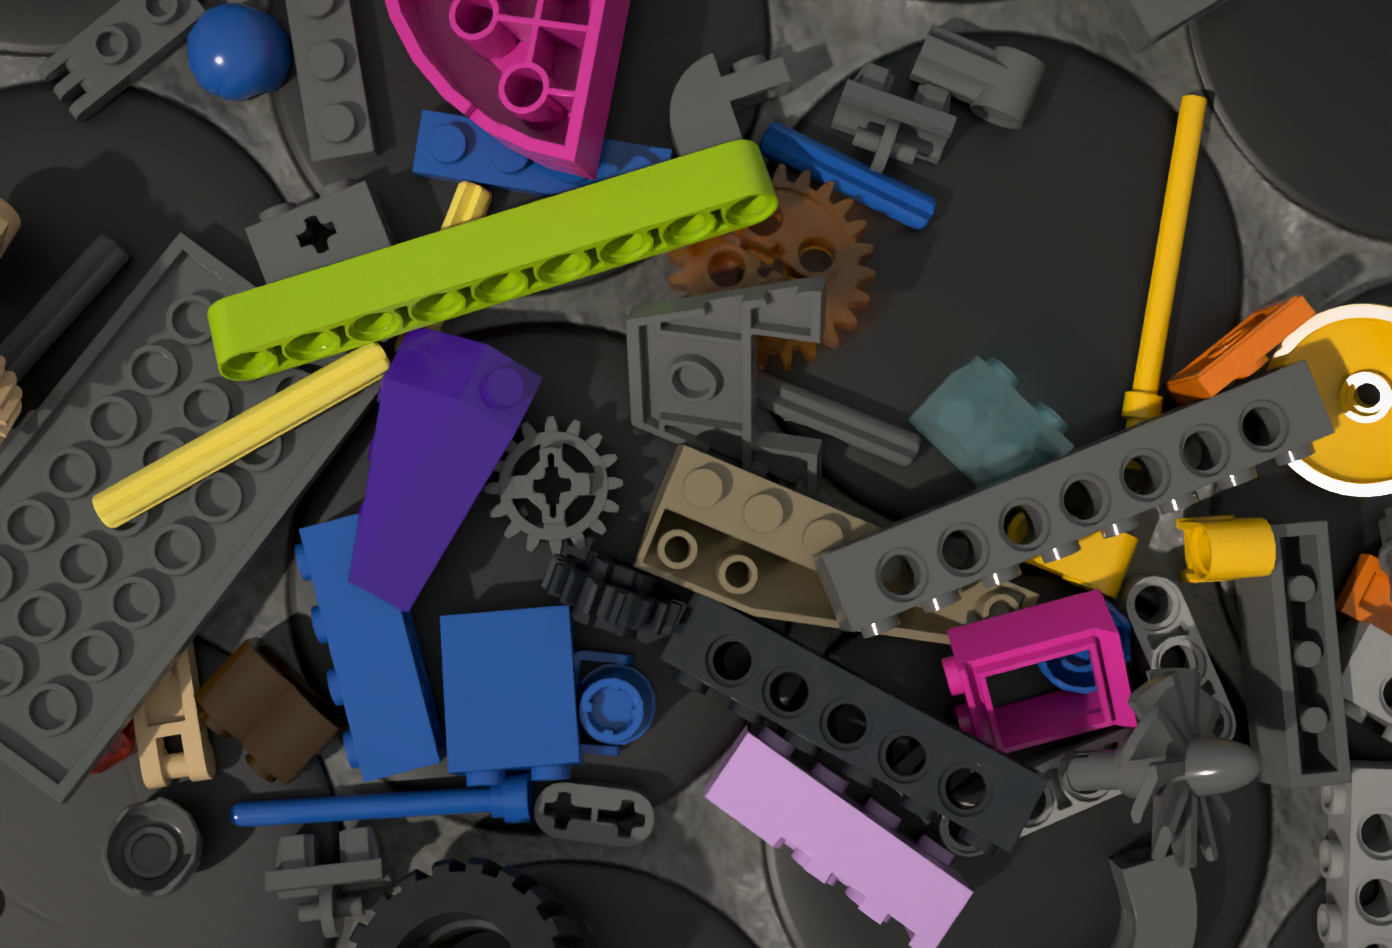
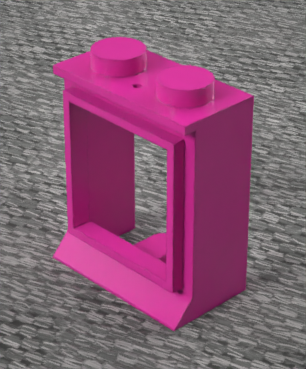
M1100 589L947 629L953 656L942 658L941 661L951 696L964 694L966 701L964 704L954 706L959 727L1001 751L1010 753L1112 725L1131 730L1136 728V716L1128 704L1131 691L1120 635ZM1088 650L1097 691L1081 694L1060 690L993 708L985 677Z

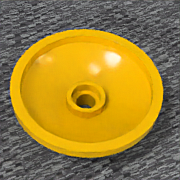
M1354 303L1328 309L1310 318L1285 338L1277 348L1267 370H1270L1280 365L1306 359L1335 431L1333 434L1312 442L1316 451L1314 454L1288 465L1311 483L1335 493L1364 497L1392 493V306L1375 303ZM1364 383L1375 385L1381 394L1380 401L1373 405L1362 402L1358 396L1359 386Z

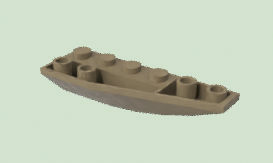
M678 445L653 503L633 566L753 616L840 629L811 556L878 530L881 527L691 447ZM943 554L946 562L955 569L964 564V562ZM897 556L889 558L881 570L882 583L893 594L903 590L909 580L908 567ZM980 579L958 588L962 599L947 607L924 613L920 604L898 613L901 624L881 633V635L950 645L947 629L1035 606L1040 594L1009 581L984 588Z

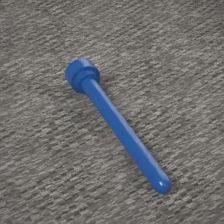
M530 771L505 772L506 784L486 787L241 801L231 806L228 817L234 826L253 827L491 812L492 818H504L505 824L532 823L534 818V789Z

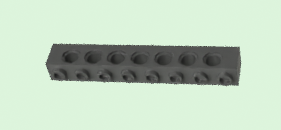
M1306 359L1280 365L1223 388L1211 398L1186 403L811 557L840 629L849 632H855L860 629L863 638H869L899 626L901 622L897 614L921 604L924 613H929L956 603L962 599L958 588L981 579L984 588H989L1014 579L1022 574L1018 564L1041 555L1043 562L1049 563L1072 555L1082 549L1078 539L1100 530L1103 539L1130 531L1141 525L1137 514L1159 506L1162 514L1171 513L1190 506L1200 500L1196 490L1214 482H1217L1220 490L1248 482L1258 477L1255 465L1275 458L1277 465L1282 466L1306 458L1316 452L1313 441L1333 434L1335 431ZM1247 413L1256 419L1259 426V436L1254 444L1249 442L1243 433L1242 424ZM1189 436L1199 443L1202 450V459L1196 469L1187 463L1183 453L1185 441ZM1131 459L1136 461L1144 472V484L1137 494L1128 488L1124 480V470ZM1072 483L1078 485L1086 497L1085 510L1078 518L1071 516L1064 505L1065 492ZM1013 507L1019 509L1025 515L1028 523L1025 537L1017 544L1007 537L1003 526L1005 515ZM954 531L965 538L969 548L966 561L956 569L946 562L942 551L946 537ZM893 556L901 558L909 570L907 585L896 594L888 591L881 579V570L884 563Z

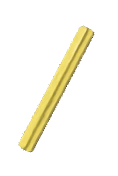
M378 342L353 350L97 493L92 498L96 513L101 521L110 528H116L380 380L391 364L388 356Z

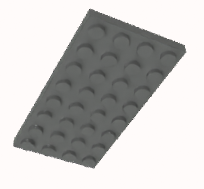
M181 232L0 455V760L59 803H67L378 398L381 379L116 528L106 526L94 509L92 503L94 495L348 354L346 352L338 353L248 381H233L221 376L218 370L207 311L212 304L220 299L257 287Z

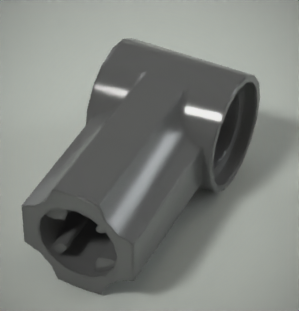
M932 24L909 79L923 85L930 83L950 91L951 97L970 104V110L981 119L1003 128L1019 130L1024 125L1047 67L1036 57L1021 50L1006 46H997L991 49Z

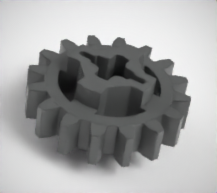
M547 416L545 432L538 433L529 422L522 423L524 440L518 444L511 439L505 449L509 453L505 461L499 460L494 468V471L500 473L499 482H491L484 485V492L499 495L501 500L500 504L489 511L491 518L508 516L512 522L508 525L504 535L508 539H512L522 531L527 533L526 550L531 552L537 550L543 539L549 540L553 555L562 554L564 539L571 538L573 544L579 550L586 548L587 540L584 531L591 528L594 532L604 535L608 529L599 518L602 512L618 513L621 508L615 501L608 499L609 490H615L624 486L623 479L609 477L607 469L619 460L617 455L606 454L600 456L597 450L601 446L604 437L600 433H596L584 441L580 438L582 422L575 419L569 425L566 432L559 431V424L554 416ZM565 444L581 451L592 464L595 473H579L567 462ZM540 446V461L527 475L514 476L515 470L523 457L531 450ZM553 456L554 467H558L559 476L571 481V491L560 493L559 504H556V516L554 504H551L550 495L539 493L538 489L539 481L549 479L550 469L553 468ZM596 495L589 512L580 521L568 527L569 509L581 496ZM528 498L542 511L544 527L538 526L527 519L519 510L515 499Z

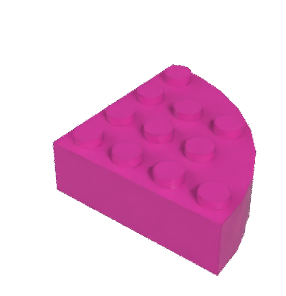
M385 0L389 17L412 61L445 100L506 148L549 169L596 180L630 0Z

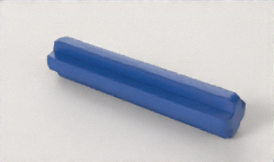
M772 122L768 126L760 142L759 148L763 156L913 229L923 230L928 225L936 209L937 201L934 197L885 173L880 174L869 170L870 166L779 122Z

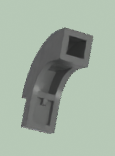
M1171 843L1163 862H1155L1151 858L1152 844L1108 857L1121 904L1120 926L1110 948H1193L1197 929L1195 887L1190 868H1178L1176 866Z

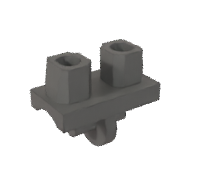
M869 62L865 63L854 81L847 79L830 128L853 135L852 145L875 152L869 169L871 171L882 174L888 157L912 165L916 157L937 165L944 146L952 134L957 118L949 114L950 91L927 83L918 86L913 101L890 94L895 76L889 69Z
M372 827L340 831V863L320 865L319 838L315 835L300 834L280 837L276 860L277 870L265 872V891L267 893L277 892L278 898L281 901L319 896V901L298 904L299 921L320 920L323 934L326 938L342 936L344 917L365 915V899L363 895L343 898L342 893L394 888V868L383 860L378 832Z

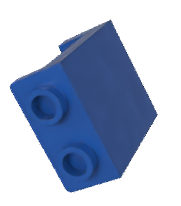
M569 605L440 616L448 773L457 776L466 775L467 787L506 784L505 772L531 770V781L571 778V766L585 765L584 752L581 750L574 654V639L577 638L576 621L571 618L572 611Z

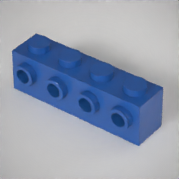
M358 513L299 529L302 543L295 545V557L303 580L305 582L312 580L318 605L311 607L313 628L321 644L328 642L334 667L327 670L330 694L336 706L344 705L350 727V730L343 733L345 753L351 768L360 767L365 783L440 763L447 756V746L411 608L409 612L404 613L348 582Z

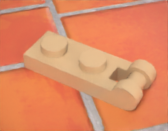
M193 640L133 717L141 773L145 786L148 789L170 786L172 779L189 776L192 782H197L215 777L216 763L214 751L208 739L206 724L199 715L203 708L193 696L200 689ZM181 734L184 751L168 754L163 737Z

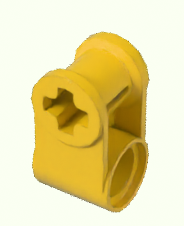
M1019 512L1012 518L1006 533L1007 537L1016 544L1025 537L1028 529L1027 519L1022 512ZM1099 530L1079 538L1078 541L1082 549L1072 555L1049 563H1044L1041 555L1024 561L1062 577V580L1087 591L1100 589L1104 597L1116 600L1139 539L1128 533L1103 539Z
M1211 515L1175 519L1176 528L1183 531L1186 566L1185 570L1179 572L1180 582L1227 581L1240 578L1264 577L1272 573L1276 560V545L1271 526L1266 519L1262 517L1235 518L1234 515Z

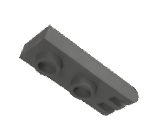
M120 0L39 66L37 72L46 83H52L68 71L70 72V74L57 83L53 92L61 102L65 103L71 101L85 90L86 93L69 108V112L77 122H83L185 42L199 17L207 10L199 0Z

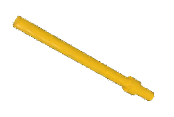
M1184 95L1181 98L1132 391L1125 392L1121 417L1127 419L1126 428L1161 414L1164 397L1158 395L1207 105V99L1202 96ZM1132 459L1125 467L1127 470L1143 472L1141 466Z

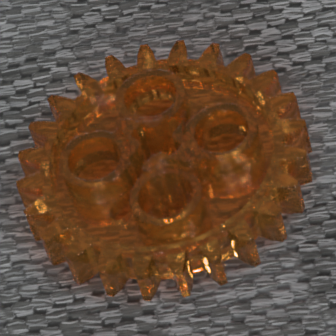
M779 163L774 178L771 181L779 200L778 208L772 215L776 216L781 222L780 229L769 236H759L748 227L687 245V248L671 250L668 252L669 264L685 269V271L670 276L669 284L671 290L688 291L689 293L681 297L684 298L808 277H827L826 329L821 342L827 347L836 350L840 341L834 329L837 325L852 332L857 326L858 321L848 310V307L867 309L870 297L855 286L873 284L875 271L858 264L873 258L875 249L872 244L855 243L866 232L867 223L866 220H856L847 223L846 219L853 207V200L851 198L833 205L830 202L834 188L832 181H828L817 191L810 189L811 170L805 169L800 174L796 183L787 181L785 164ZM728 234L735 235L742 240L743 245L749 251L747 252L734 244H728L724 240L725 236ZM812 248L821 249L831 256L833 265L820 273L810 272L800 264L798 258L806 250ZM776 258L783 260L782 274L772 271L767 277L760 275V260L767 264L772 263ZM724 262L734 263L744 271L743 279L731 287H721L715 284L709 275L712 269ZM757 335L758 371H764L769 355H778L784 370H790L792 352L798 350L812 364L816 362V345L814 342Z

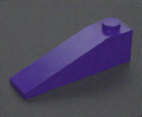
M425 327L406 332L391 360L388 370L385 371L380 381L377 403H380L374 439L370 441L367 459L370 462L364 503L359 508L348 576L350 584L404 613L409 612L516 433L543 377L488 344Z

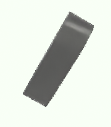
M575 778L553 780L547 783L541 790L534 806L535 820L539 828L550 837L566 841L614 847H634L646 840L651 834L655 823V806L650 796L640 788L624 784ZM560 792H567L571 794V804L592 808L591 815L572 814L568 824L562 825L556 823V812L547 810L546 803L556 802ZM622 800H631L635 802V812L645 815L644 822H634L631 832L619 831V821L614 818L598 816L599 809L616 811L620 809Z

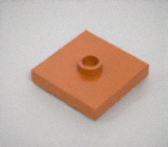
M1295 295L1256 309L1165 382L1166 386L1164 389L1177 405L1213 397L1233 380L1239 383L1261 368L1269 360L1265 354L1307 322L1316 312L1302 295L1298 297Z

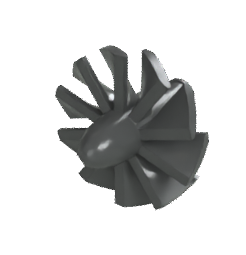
M1190 668L1150 669L1146 671L1148 682L1131 693L1128 700L1129 706L1140 720L1129 739L1120 743L1116 749L1066 750L1064 752L1065 757L1061 758V779L1065 789L1070 793L1088 790L1119 789L1125 796L1135 799L1130 813L1133 823L1141 822L1150 801L1153 799L1151 858L1155 862H1163L1171 843L1176 866L1178 868L1196 867L1197 844L1207 861H1215L1219 856L1207 804L1213 809L1223 824H1230L1231 811L1220 794L1230 793L1249 784L1261 774L1263 763L1260 755L1247 744L1216 737L1213 734V729L1221 710L1217 700L1200 689V673L1197 670Z

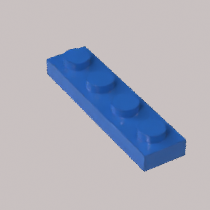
M422 109L412 172L418 177L456 183L466 181L487 188L551 197L671 160L673 153L671 149L604 139L596 180L549 169L506 148L467 116Z

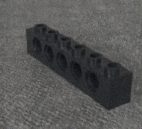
M694 592L660 657L661 660L676 667L672 678L682 685L706 695L710 687L732 698L727 708L736 715L759 726H762L765 718L770 719L788 729L783 739L792 746L814 757H818L822 749L845 761L841 772L851 779L871 789H876L880 781L903 793L899 801L901 806L931 822H935L938 814L943 815L962 826L958 834L962 840L993 856L998 847L1009 853L1012 852L1051 778L752 615L697 592ZM741 643L750 652L751 666L744 677L736 680L726 672L724 656L732 645ZM792 673L800 675L808 686L807 701L796 711L784 706L779 697V686L782 680ZM847 704L860 708L866 717V731L856 742H849L843 739L835 727V717L838 711ZM902 736L916 738L925 749V764L918 773H905L898 769L893 762V746ZM968 768L982 776L986 785V794L980 804L966 806L955 800L950 790V781L957 770Z

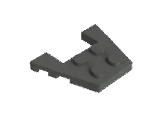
M808 277L634 305L626 319L631 425L708 454L709 449L742 462V469L764 479L767 473L795 484V492L816 500L822 483L823 439L761 431L757 428V335L820 343L826 329L827 277Z

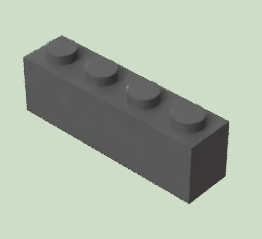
M1327 520L1272 523L1269 525L1274 534L1276 545V560L1272 573L1264 577L1235 579L1250 748L1260 755L1263 763L1261 774L1253 781L1290 790L1352 783Z

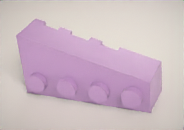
M746 725L705 785V798L771 846L780 849L784 843L792 848L794 851L791 857L804 870L822 883L834 886L837 880L845 884L847 886L845 894L859 905V910L880 925L883 922L888 923L891 917L902 923L911 939L908 944L910 947L937 948L974 893L956 867L951 864L956 854L927 833H923L917 841L899 829L898 825L903 818L874 797H870L864 805L846 793L845 789L850 782L826 764L817 761L813 769L793 757L792 753L796 747L783 739L784 736L773 728L765 725L761 732L758 733Z

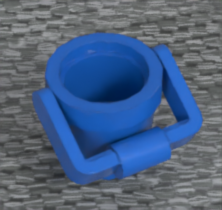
M574 648L579 724L592 739L596 740H580L581 750L584 754L619 756L621 745L640 738L651 726L657 709L656 692L650 679L640 669L632 666L633 654ZM581 660L607 662L592 669L581 682L578 681Z

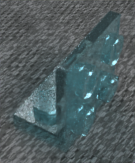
M976 355L957 365L907 419L979 488L1042 463L1045 459L1065 457L1074 447L1063 435L1068 430V426L1061 417L1042 402H1038L1035 407L1029 404L1014 390L1020 384L1018 378L994 357H990L985 362Z

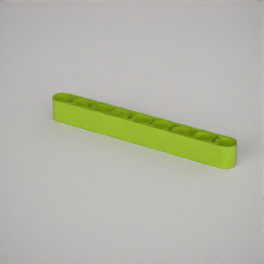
M742 139L729 141L220 299L212 304L207 311L218 370L221 376L233 381L258 379L755 225L764 221L778 208L779 200L757 143Z

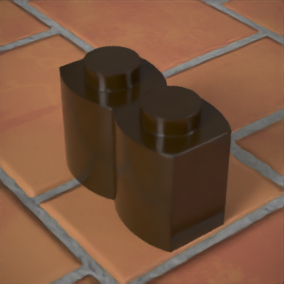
M260 637L246 639L193 695L203 708L199 712L202 721L213 732L223 738H229L231 735L237 738L249 752L245 756L248 765L260 777L272 783L278 779L287 785L296 780L349 724L344 716L320 692L304 681L299 673Z

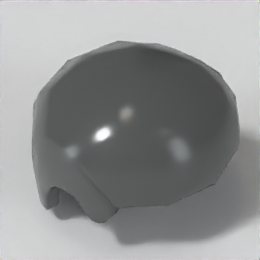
M158 797L154 800L128 805L117 815L116 820L104 834L101 861L110 882L134 898H160L184 887L198 869L201 861L203 838L196 820L190 812L169 799Z

